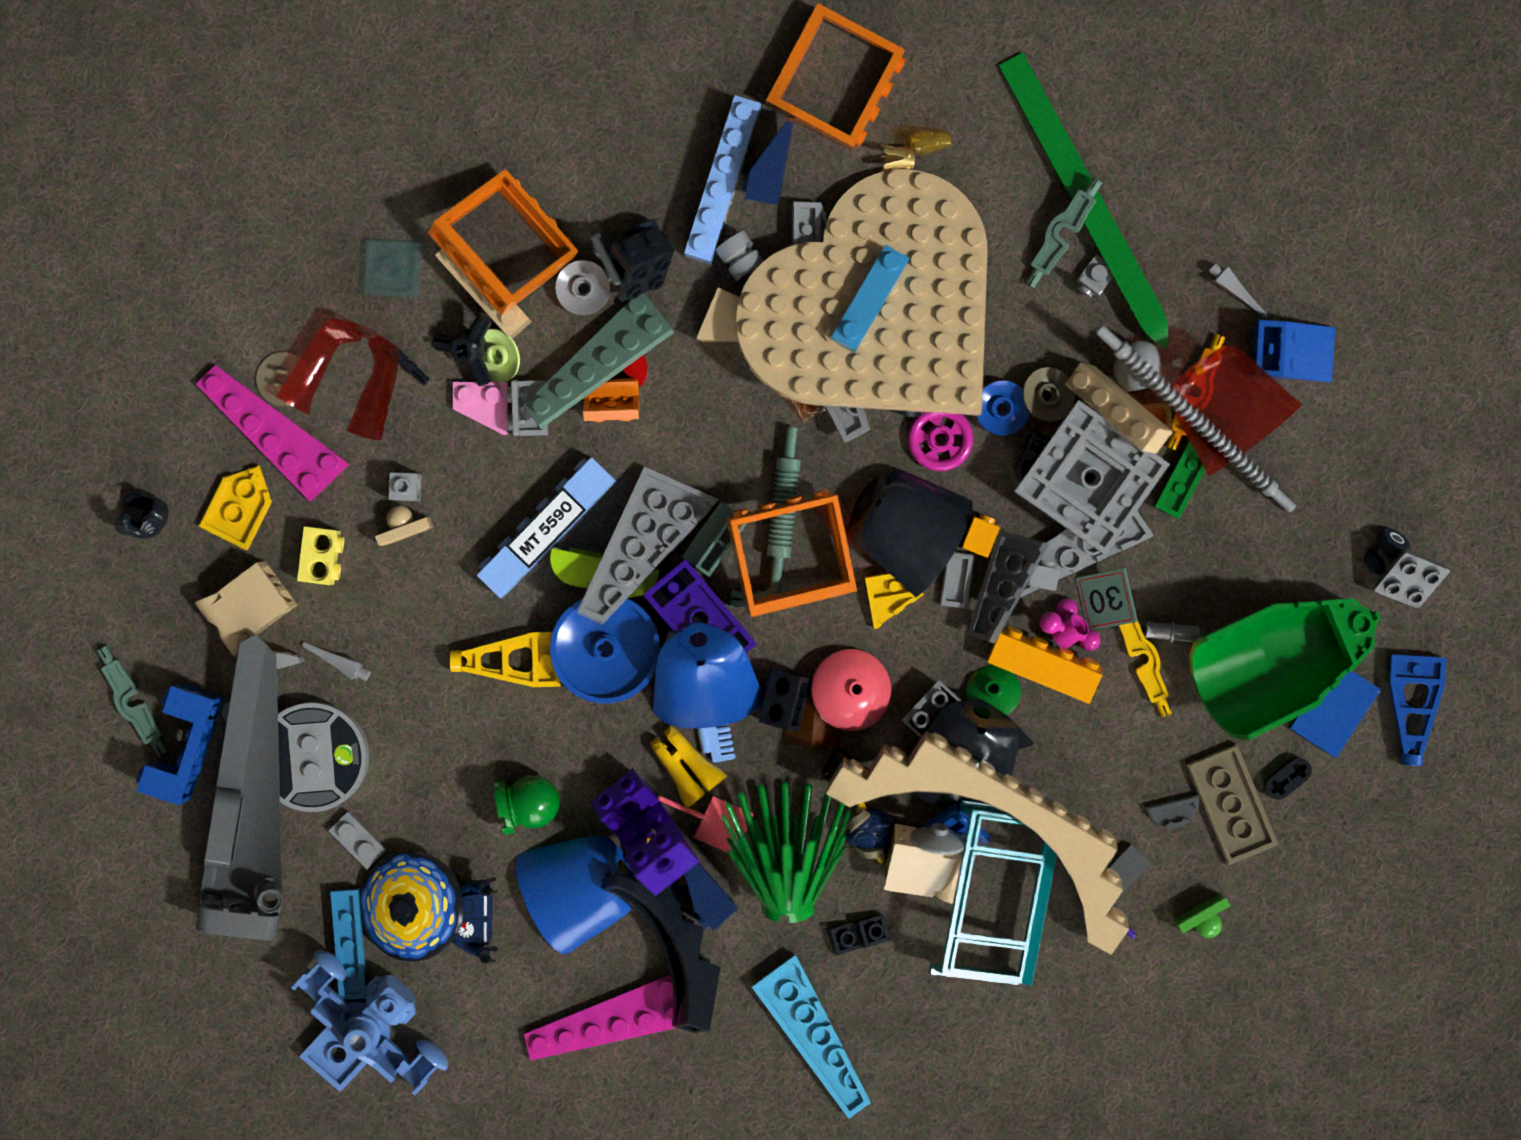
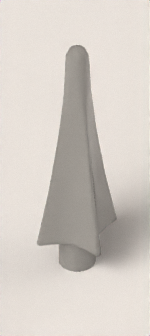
M1214 263L1208 269L1215 277L1212 282L1242 301L1262 318L1267 317V313L1250 296L1229 267L1222 269L1218 264Z
M302 642L301 646L321 657L351 680L358 677L366 681L369 678L371 671L363 668V662L329 652L308 642Z

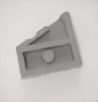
M792 203L791 246L808 242H823L827 219L821 203Z

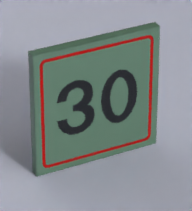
M1126 568L1076 578L1085 621L1089 629L1096 630L1138 622Z

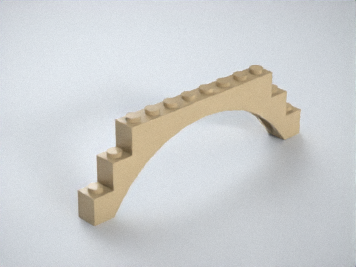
M925 731L909 758L898 747L892 746L891 748L884 744L869 770H866L865 766L857 760L852 759L850 761L845 757L843 758L827 783L826 794L849 807L884 795L926 791L952 793L981 800L1010 813L1036 831L1057 853L1073 878L1084 908L1088 942L1112 955L1128 932V918L1125 913L1115 907L1111 909L1122 893L1123 885L1122 879L1116 871L1110 868L1105 870L1117 852L1116 839L1109 831L1102 828L1099 830L1091 826V823L1085 817L1070 814L1062 804L1055 801L1053 803L1043 798L1039 791L1021 786L1019 781L1008 774L1004 776L998 773L990 763L977 761L971 757L967 750L961 747L954 748L947 743L944 737L936 733L932 735Z

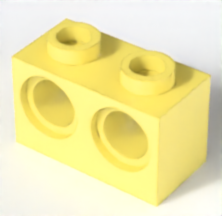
M304 527L297 581L334 585L335 580H339L341 564H337L338 553H342L344 549V537L340 536L341 531ZM322 535H326L330 540V545L326 550H321L318 546V539ZM318 562H322L326 566V574L321 578L314 572V567Z

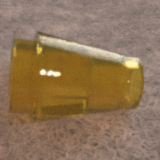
M917 129L916 132L910 133V147H913L914 155L918 154L921 157L951 148L952 140L949 131Z

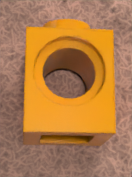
M980 514L979 518L972 517L960 548L988 558L1000 527L994 525L996 520Z

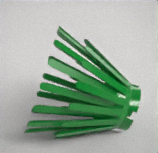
M785 781L781 783L782 844L778 818L776 815H772L770 819L765 787L759 785L757 791L767 846L763 842L757 820L751 816L743 792L738 793V799L762 872L759 870L733 808L728 802L725 803V807L735 828V833L727 817L721 814L725 828L731 837H727V842L732 851L729 849L727 851L762 903V913L766 918L780 922L779 915L788 916V923L806 920L814 914L816 900L847 845L842 847L846 838V833H842L847 824L850 810L844 814L836 833L845 805L839 801L813 872L831 796L827 795L825 791L820 814L813 821L805 854L812 785L806 783L804 786L801 820L799 814L794 815L792 842H790L789 785Z

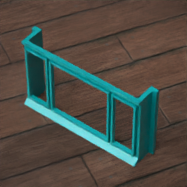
M961 800L959 811L970 815L964 842L965 847L961 858L942 963L930 962L929 973L1016 985L1022 983L1032 986L1057 853L1044 840L1040 854L978 846L977 841L982 819L1021 825L1026 824L1010 813L990 804ZM975 854L1038 863L1024 941L960 932ZM958 941L1021 949L1018 973L954 965Z

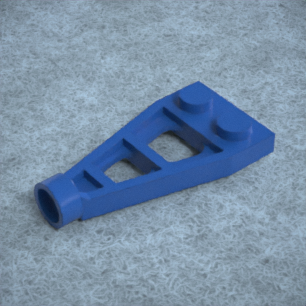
M1389 654L1388 686L1401 749L1400 765L1422 766L1423 755L1445 687L1447 658ZM1418 683L1427 686L1428 694L1423 706L1412 708L1407 705L1404 696L1406 684ZM1408 713L1421 714L1423 716L1422 729L1418 735H1410L1406 731L1405 717ZM1410 749L1416 750V754H1408Z

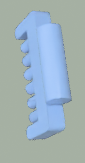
M729 726L697 728L702 754L711 752L714 763L735 759L734 753L721 755L722 753L734 751L732 746L720 748L733 744L732 740L719 741L731 738V733L718 735V733L729 732Z

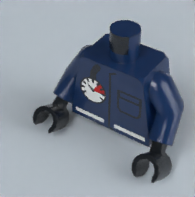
M495 877L485 880H468L460 885L464 902V913L460 930L452 943L468 954L478 957L482 963H495L496 960L491 959L490 952L498 951L496 946H486L492 942V894L497 893L498 890H493L490 887V883L496 881Z

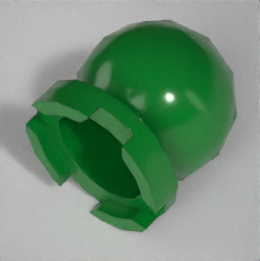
M527 775L517 779L511 787L507 786L505 780L494 782V787L496 788V791H494L498 817H503L504 827H502V832L504 835L516 833L518 825L526 829L540 828L549 824L555 818L560 807V795L556 786L549 779L539 775Z

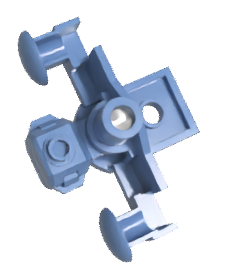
M325 950L313 952L317 963L311 970L307 968L297 978L291 988L295 990L299 986L316 1001L310 1013L326 1027L300 1054L299 1057L339 1092L345 1088L366 1064L375 1068L391 1083L396 1078L397 1073H399L414 1086L412 1091L414 1095L424 1087L430 1075L437 1068L447 1070V1057L433 1042L425 1039L418 1040L416 1045L420 1053L414 1059H411L390 1040V1026L397 1025L398 1023L406 1024L416 1014L415 997L410 989L393 975L375 976L365 987L366 1000H350L347 1003L328 986L334 978L338 980L345 979L346 971L337 957ZM335 1047H341L345 1050L346 1057L336 1059L332 1056L331 1050Z

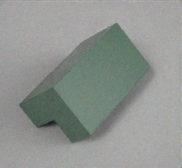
M722 501L682 556V558L709 577L732 546L726 517L733 516L732 512L734 510ZM747 523L738 525L739 533L742 532Z

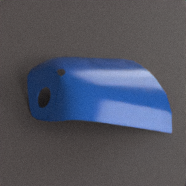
M694 623L669 639L660 650L655 671L653 713L666 724L680 728L723 726L738 722L754 713L765 698L742 645L734 636L719 628L704 623ZM697 632L704 633L707 636L706 644L701 647L691 645L690 637L692 634ZM698 660H706L704 666H698L696 664V661Z
M595 835L581 837L523 851L516 856L518 885L526 907L544 939L553 949L563 955L572 952L624 917L632 909L631 906L619 897L601 889L602 880L606 878L608 871L612 876L619 872L618 860L624 861L628 869L627 874L631 876L632 880L636 881L635 875L624 859L626 854L608 837Z

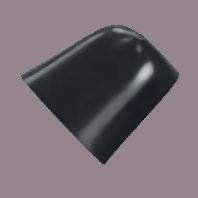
M888 469L880 472L863 490L855 502L849 524L850 535L872 559L899 581L910 593L918 597L938 578L952 558L968 527L972 515L973 501L910 473ZM868 493H871L870 499L867 502V504L863 507H860V503L864 496ZM879 498L881 504L878 507H874V503Z
M966 700L951 703L938 714L929 727L928 733L941 735L954 748L961 747L967 750L971 757L977 761L990 763L998 773L1004 776L1005 774L1012 776L1019 734L1017 726L1011 718L983 700ZM982 707L990 713V717H978L974 713V708ZM977 728L986 729L985 734L978 733ZM911 792L922 800L945 809L954 803L960 807L961 800L985 803L981 800L952 793Z

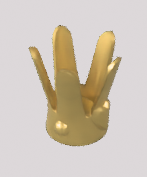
M880 144L884 148V153L890 154L880 156L886 159L884 162H889L883 166L884 169L881 172L900 168L913 169L915 159H921V157L914 156L913 147L897 148Z

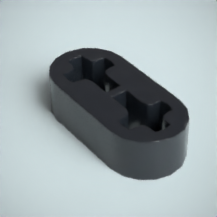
M1299 757L1290 759L1265 780V793L1276 800L1287 797L1309 779L1312 773L1310 763ZM1294 764L1300 766L1304 764L1305 767L1302 769L1304 774L1302 776L1296 774L1289 778V775L1295 770ZM1284 779L1287 780L1281 786L1283 791L1280 794L1276 791L1271 792L1273 789L1271 783L1273 781L1280 783Z

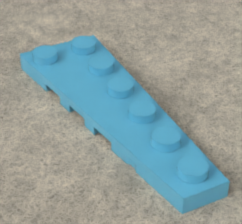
M796 954L792 955L755 982L752 988L849 1119L870 1104V1099Z

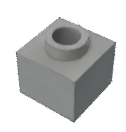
M1040 560L1027 586L1056 591L1060 569L1053 568V562Z

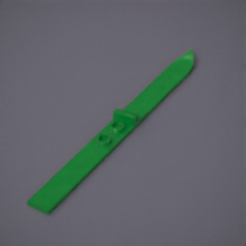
M1021 53L1000 64L999 68L1072 201L1079 190L1085 191L1092 178L1024 53ZM1097 191L1093 197L1096 199V203L1090 210L1084 225L1137 323L1148 337L1159 346L1166 348L1168 344V322L1165 313L1099 191Z

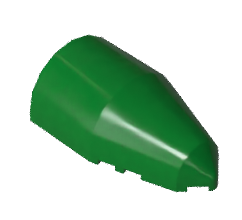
M1353 598L1273 604L1264 607L1193 642L1189 661L1196 692L1208 714L1223 731L1232 738L1244 741L1251 740L1317 708L1323 702L1322 699L1340 684L1339 682L1346 674L1352 672L1374 649L1376 640L1373 638L1377 623L1381 622V616L1377 611H1372L1360 605V602Z

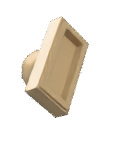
M401 505L395 506L390 509L386 518L387 524L392 530L379 534L375 538L378 545L385 546L429 530L433 527L430 517L413 522V514L410 509Z

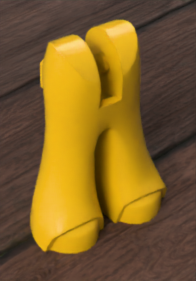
M669 726L663 732L669 742L675 746V749L670 752L658 737L653 739L650 745L659 761L671 776L683 805L689 808L706 793L681 764V759L694 772L708 792L723 781L727 775L700 755L677 729Z

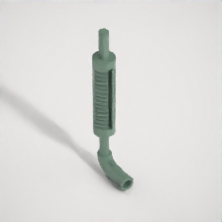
M787 427L784 458H777L776 469L778 471L775 472L777 475L775 480L777 482H774L776 487L773 489L776 491L773 493L776 497L772 499L776 505L786 503L785 499L797 496L794 493L798 492L795 488L798 487L796 483L799 482L797 479L799 474L797 472L800 471L801 460H796L794 457L798 428ZM795 512L774 516L770 519L773 522L770 523L772 528L769 529L771 532L769 537L771 538L768 539L770 544L767 547V556H773L770 587H767L765 591L757 590L756 593H753L754 600L780 594L783 589H780L783 559L791 558L792 547L789 545L792 544L790 539H793L790 534H793L791 529L794 526L791 524L794 523L792 519L795 518L793 515ZM732 590L731 597L742 598V601L730 600V607L745 608L742 591Z

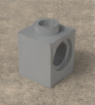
M390 472L389 500L421 502L422 474Z

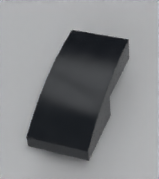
M883 914L827 929L832 949L836 956L890 941Z

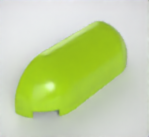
M553 547L550 561L554 573L560 580L572 586L588 589L604 554L569 547V551ZM656 568L629 597L642 596L650 590L657 582L659 569Z

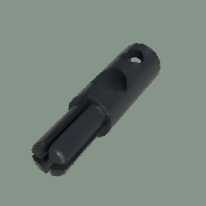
M396 345L388 351L387 354L396 363L403 366L404 370L415 377L422 385H426L429 382L430 378L413 361H407V355Z

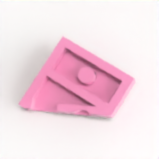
M453 382V409L503 435H508L507 387L509 383L490 382L480 387L477 382Z

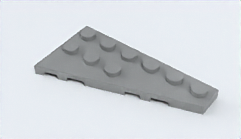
M644 466L577 613L603 625L712 510L719 499Z

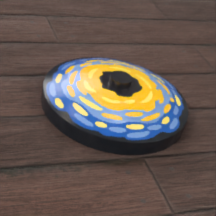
M405 851L384 858L367 875L360 895V913L368 936L382 952L401 961L416 962L434 957L450 946L462 924L464 902L457 879L442 861L424 852Z

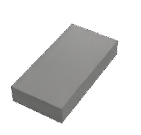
M954 552L944 568L939 605L967 609L975 555Z

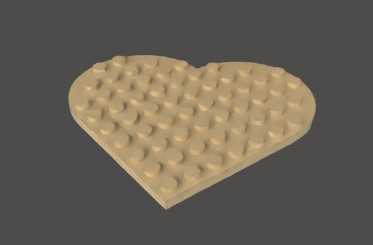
M911 169L887 170L868 176L856 183L842 195L831 211L826 224L823 242L801 243L782 249L763 261L747 280L737 306L736 333L741 353H743L751 371L764 385L767 384L773 390L779 392L781 396L804 404L981 415L987 239L978 212L958 188L938 176L923 171ZM885 245H888L910 259L860 346L854 353L832 341L831 337Z

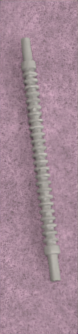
M1103 324L1096 329L1095 333L1114 350L1113 354L1118 359H1124V364L1129 363V369H1135L1134 374H1140L1141 380L1146 379V385L1151 384V389L1153 391L1157 390L1158 396L1163 395L1162 400H1168L1169 406L1174 405L1173 410H1179V416H1185L1184 420L1186 422L1191 421L1190 426H1196L1195 430L1197 432L1201 431L1202 437L1207 436V442L1212 441L1213 447L1218 446L1217 451L1223 452V457H1229L1228 461L1230 463L1234 462V467H1240L1239 471L1241 473L1245 472L1246 478L1251 477L1250 482H1256V487H1261V492L1265 496H1271L1288 513L1295 509L1296 504L1278 489V483L1273 479H1269L1268 474L1263 475L1264 471L1262 469L1258 470L1257 464L1252 465L1253 460H1247V455L1241 454V449L1236 450V444H1230L1231 440L1229 438L1225 439L1224 433L1219 434L1220 429H1214L1213 423L1208 424L1209 419H1203V413L1198 414L1197 408L1192 409V403H1186L1187 398H1181L1180 392L1175 393V387L1170 388L1169 382L1164 383L1165 378L1158 377L1159 372H1153L1152 366L1147 367L1148 362H1142V356H1136L1137 352L1135 350L1131 351V346L1127 342H1121Z

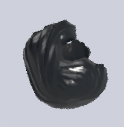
M133 488L130 491V495L126 498L123 506L124 510L116 519L115 529L120 534L140 539L155 537L161 533L167 523L168 505L159 498H151L140 489Z

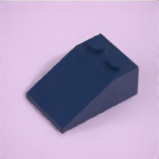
M789 116L753 164L750 172H745L741 191L746 192L745 199L778 205L794 116Z
M697 863L685 873L696 911L694 918L704 929L709 926L714 931L738 907L700 863Z

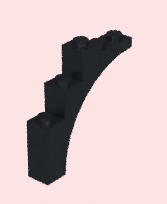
M618 872L614 876L603 878L601 889L619 897L631 906L649 925L660 943L668 963L673 986L674 1008L672 1027L694 1034L710 1031L721 967L711 964V960L708 958L699 957L704 928L694 924V920L682 917L687 888L677 885L678 882L675 880L655 896L643 883L632 880L631 876L626 873Z

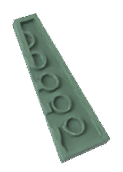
M641 294L638 298L630 300L524 404V407L540 429H542L674 333L673 329L646 294Z

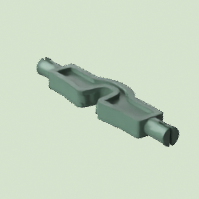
M1092 177L1085 191L1079 190L1066 211L1051 221L1045 234V243L1031 263L1034 269L1025 281L1027 284L1035 288L1042 275H1049L1058 260L1068 250L1069 243L1060 237L1059 232L1062 228H1067L1074 233H1078L1081 230L1090 210L1096 203V199L1093 197L1101 184H1103L1101 181Z
M107 646L96 651L105 665L101 670L114 691V703L119 713L126 720L132 722L143 743H150L157 757L167 753V749L159 738L163 733L156 723L148 703L142 702L135 707H131L128 704V699L139 691V687L127 673L122 662L119 659L114 660Z

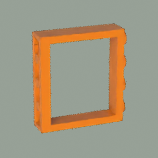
M817 3L768 95L766 105L788 117L794 116L795 121L853 151L856 145L861 147L868 132L864 129L868 121L874 123L881 109L877 106L880 98H887L894 85L890 82L894 72L900 74L906 62V59L903 58L905 49ZM824 19L893 55L851 135L782 100Z
M506 169L436 219L428 231L432 239L501 316L572 262L578 253L577 248L571 243L572 240L561 232L555 220L544 213L539 207L537 200L533 196H529L521 187L519 180H515ZM498 191L558 257V260L513 294L509 292L452 228L453 224Z
M827 489L819 490L812 493L813 497L802 499V496H794L785 499L786 503L776 505L775 502L759 505V510L749 512L748 508L739 509L732 512L733 516L726 517L745 609L749 616L754 617L857 591L840 505L836 494L829 493ZM826 504L841 579L754 600L738 525Z

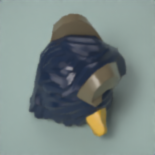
M864 802L857 804L856 814L848 824L849 829L845 832V840L851 846H854L863 858H876L880 864H883L885 860L884 851L891 842L896 819L881 810L867 809Z

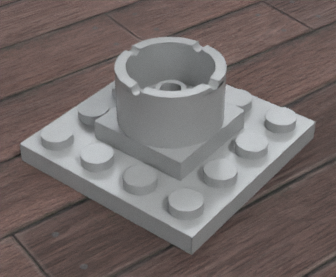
M1078 400L1014 492L1106 555L1165 472L1169 463L1155 453L1142 451L1104 417ZM1087 473L1091 474L1093 477V480L1090 484L1085 481V475Z

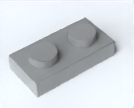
M350 811L329 830L366 869L387 850Z

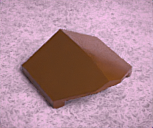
M808 696L799 732L785 730L784 744L836 748L839 746L840 729L830 726L819 716L813 705L812 698Z

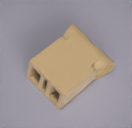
M266 561L255 563L216 594L195 602V605L206 620L218 628L222 642L234 658L238 657L241 641L255 633L258 635L298 605Z
M895 824L884 869V890L926 897L937 896L939 899L953 904L963 851L951 855H939L923 851L914 846L910 841L911 832L917 828ZM960 834L965 839L966 835Z

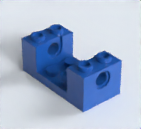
M185 683L173 685L170 689H166L162 698V705H165L162 713L193 722L194 724L193 726L190 725L186 731L184 741L187 742L185 751L179 754L176 766L158 760L153 765L147 764L144 768L141 767L136 777V783L139 784L137 792L176 805L183 804L192 799L225 699L224 696Z

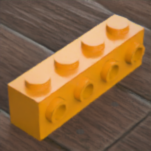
M1008 626L1002 629L996 642L992 645L987 663L1090 704L1103 675L1102 667L1099 666L1097 661L1088 657H1084V659L1076 657L1069 649L1061 647L1057 649L1049 646V643L1040 637L1034 636L1032 639L1022 635L1023 632L1015 627Z

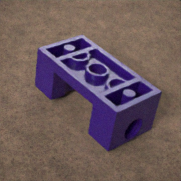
M686 559L644 594L646 599L676 634L692 625L694 613L702 611L708 616V625L719 628L734 636L746 653L757 645ZM701 632L694 633L690 637V643L694 647H701L707 642V636ZM699 660V662L704 666L706 660Z
M632 769L591 800L590 803L600 820L616 834L626 850L627 855L624 859L635 877L656 896L700 861L662 802L658 801L655 791ZM655 834V836L647 842V839L651 835Z

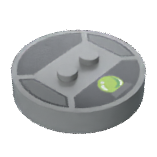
M325 702L301 703L289 707L278 714L280 802L295 810L320 812L334 808L349 799L361 786L369 766V746L359 723L345 710Z

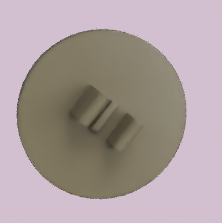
M278 352L268 356L260 364L256 374V384L262 397L269 403L282 407L291 406L306 396L311 384V375L308 366L300 357L289 352Z

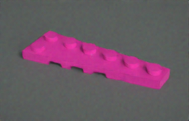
M217 365L196 383L310 502L350 465L346 460L319 442Z
M670 974L525 1032L524 1036L530 1061L674 1029L675 1027H672L674 1008L673 986Z

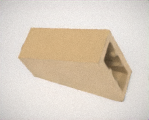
M720 288L717 289L698 333V341L738 342L736 314L739 296Z

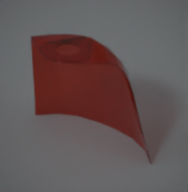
M332 318L323 324L276 397L293 408L309 415L313 396L338 346L362 341L361 337L370 340L368 346L374 358L373 372L363 389L346 431L361 437L381 441L399 367L398 349L392 342L365 326ZM356 327L366 330L371 335L362 333L361 331L357 330Z
M1230 345L1222 346L1195 363L1170 386V388H1176L1175 393H1181V398H1187L1186 403H1192V409L1197 408L1198 414L1203 413V419H1209L1208 424L1213 423L1214 429H1220L1219 434L1224 433L1225 439L1229 438L1231 440L1230 444H1236V450L1241 449V454H1244L1264 439L1302 406L1301 402L1285 390L1256 362L1239 349ZM1203 362L1199 367L1191 371L1195 366ZM1204 367L1205 370L1202 374H1196L1198 370ZM1179 410L1174 411L1208 476L1213 475L1230 464L1228 461L1229 457H1223V452L1217 451L1218 446L1213 447L1212 441L1207 442V436L1202 437L1201 431L1197 432L1195 430L1196 426H1190L1191 421L1186 422L1184 420L1185 416H1179Z

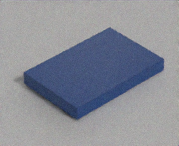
M1353 671L1346 674L1339 682L1340 684L1322 699L1323 702L1317 708L1296 717L1289 726L1291 730L1334 758H1337L1381 691V689Z

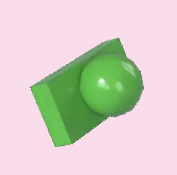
M1218 894L1176 918L1174 922L1182 933L1195 927L1200 936L1213 938L1222 929V921L1217 914L1230 907V904L1226 897Z

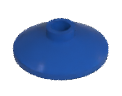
M996 381L987 385L982 392L981 415H976L981 426L988 432L1001 436L1010 435L1020 430L1027 422L1030 414L1024 404L1023 389L1010 381ZM1000 403L1005 404L1007 407V411L1004 414H1000L997 411V406Z

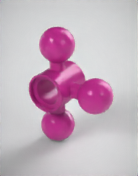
M1064 598L1060 600L1056 606V613L1046 612L1040 618L1041 629L1046 633L1052 634L1056 644L1063 649L1069 648L1078 641L1081 648L1086 651H1094L1100 645L1101 638L1099 634L1089 629L1086 621L1077 615L1078 607L1072 599Z

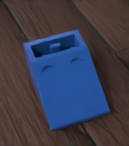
M1258 320L1252 325L1249 378L1332 382L1335 328L1284 321Z

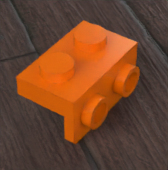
M608 380L584 398L583 406L584 421L603 422L605 420L630 421L632 419H639L640 399L638 380Z

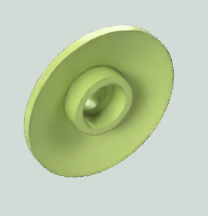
M489 329L484 336L487 349L486 355L482 358L491 375L492 382L504 383L511 380L518 372L520 365L519 351L514 340L508 337L502 330Z

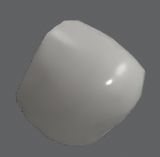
M1137 340L1130 344L1131 351L1135 350L1137 352L1136 356H1142V362L1147 361V367L1152 366L1153 372H1159L1158 377H1162L1161 358L1156 347L1148 342ZM1116 357L1113 364L1114 383L1125 392L1151 388V384L1146 385V379H1140V374H1134L1135 369H1129V363L1124 364V359L1120 360Z

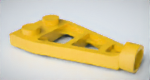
M531 632L465 651H450L451 672L464 671L530 687H561V681L554 670L550 654L553 632ZM528 647L532 650L533 668L531 671L521 672L510 667L509 654L513 650ZM495 651L502 653L501 669H488L482 666L481 656L484 653ZM463 656L467 659L465 666H463Z

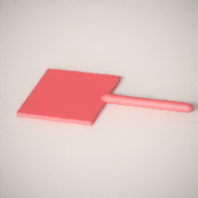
M712 796L705 813L702 814L665 797H657L658 801L702 819L693 837L694 839L727 853V849L732 851L727 842V837H731L721 818V814L727 817L735 833V828L725 807L726 801ZM731 804L743 834H745L748 827L742 808Z

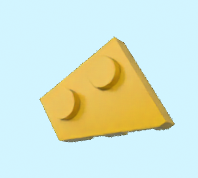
M888 572L864 576L874 629L881 627L882 623L890 617L897 615L905 609V606L915 602L924 595L922 593L915 597Z

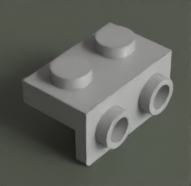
M511 380V387H507V402L512 403V414H508V430H513L514 436H549L548 424L540 429L524 407V404L547 382L546 380Z

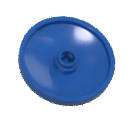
M627 598L602 625L577 613L583 599L575 602L559 618L551 637V660L558 678L573 694L594 703H616L636 695L649 683L656 671V663L660 653V640L653 620L640 605Z

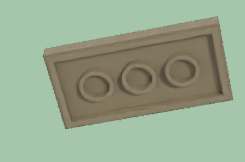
M1236 743L1185 764L1227 865L1279 845Z

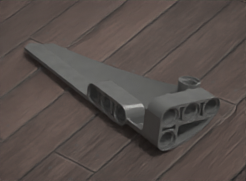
M255 633L241 641L239 645L205 852V869L195 928L202 933L274 940L283 903L276 654ZM267 893H274L277 895V898L273 901H266L263 896Z

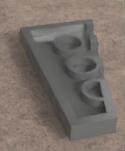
M999 530L967 635L991 643L996 642L1049 544Z

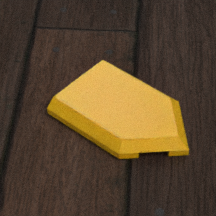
M260 465L221 479L199 527L248 551L272 503Z

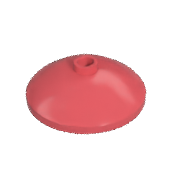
M857 649L840 650L826 657L816 668L811 682V698L819 716L830 726L844 731H858L872 726L884 715L891 698V683L886 669L873 655ZM855 684L860 688V692L857 695L852 692V687Z

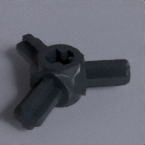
M479 313L470 329L464 330L462 334L457 333L455 336L435 334L432 340V346L436 350L451 352L455 360L463 363V365L468 364L480 387L492 381L482 358L486 355L487 349L484 336L492 321L488 314L485 315L483 313Z

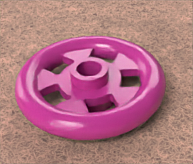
M925 412L922 416L915 417L908 431V446L912 456L920 465L933 471H948L958 467L966 460L973 445L972 428L962 414ZM943 417L954 421L952 429L941 425ZM929 420L934 424V427L926 434L921 428ZM937 434L945 436L943 444H938L935 441ZM954 434L962 435L961 447L953 446ZM927 440L928 446L932 449L927 454H924L919 445ZM948 450L950 458L939 460L937 453Z

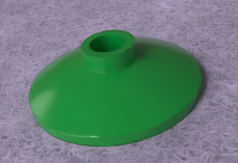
M995 665L980 668L970 677L966 688L967 700H983L1005 715H1009L1015 710L1020 701L1021 687L1017 677L1012 672ZM992 685L999 688L995 694L988 691V688ZM982 707L974 708V711L980 716L990 717V713Z

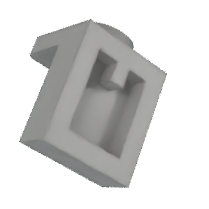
M1095 255L1075 282L1079 284L1077 289L1088 298H1091L1092 295L1098 298L1113 277L1104 260Z

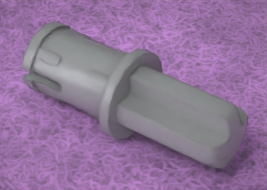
M1146 621L1145 638L1166 639L1170 643H1173L1174 640L1195 642L1200 638L1201 630L1198 626L1175 624V621H1171L1170 624Z

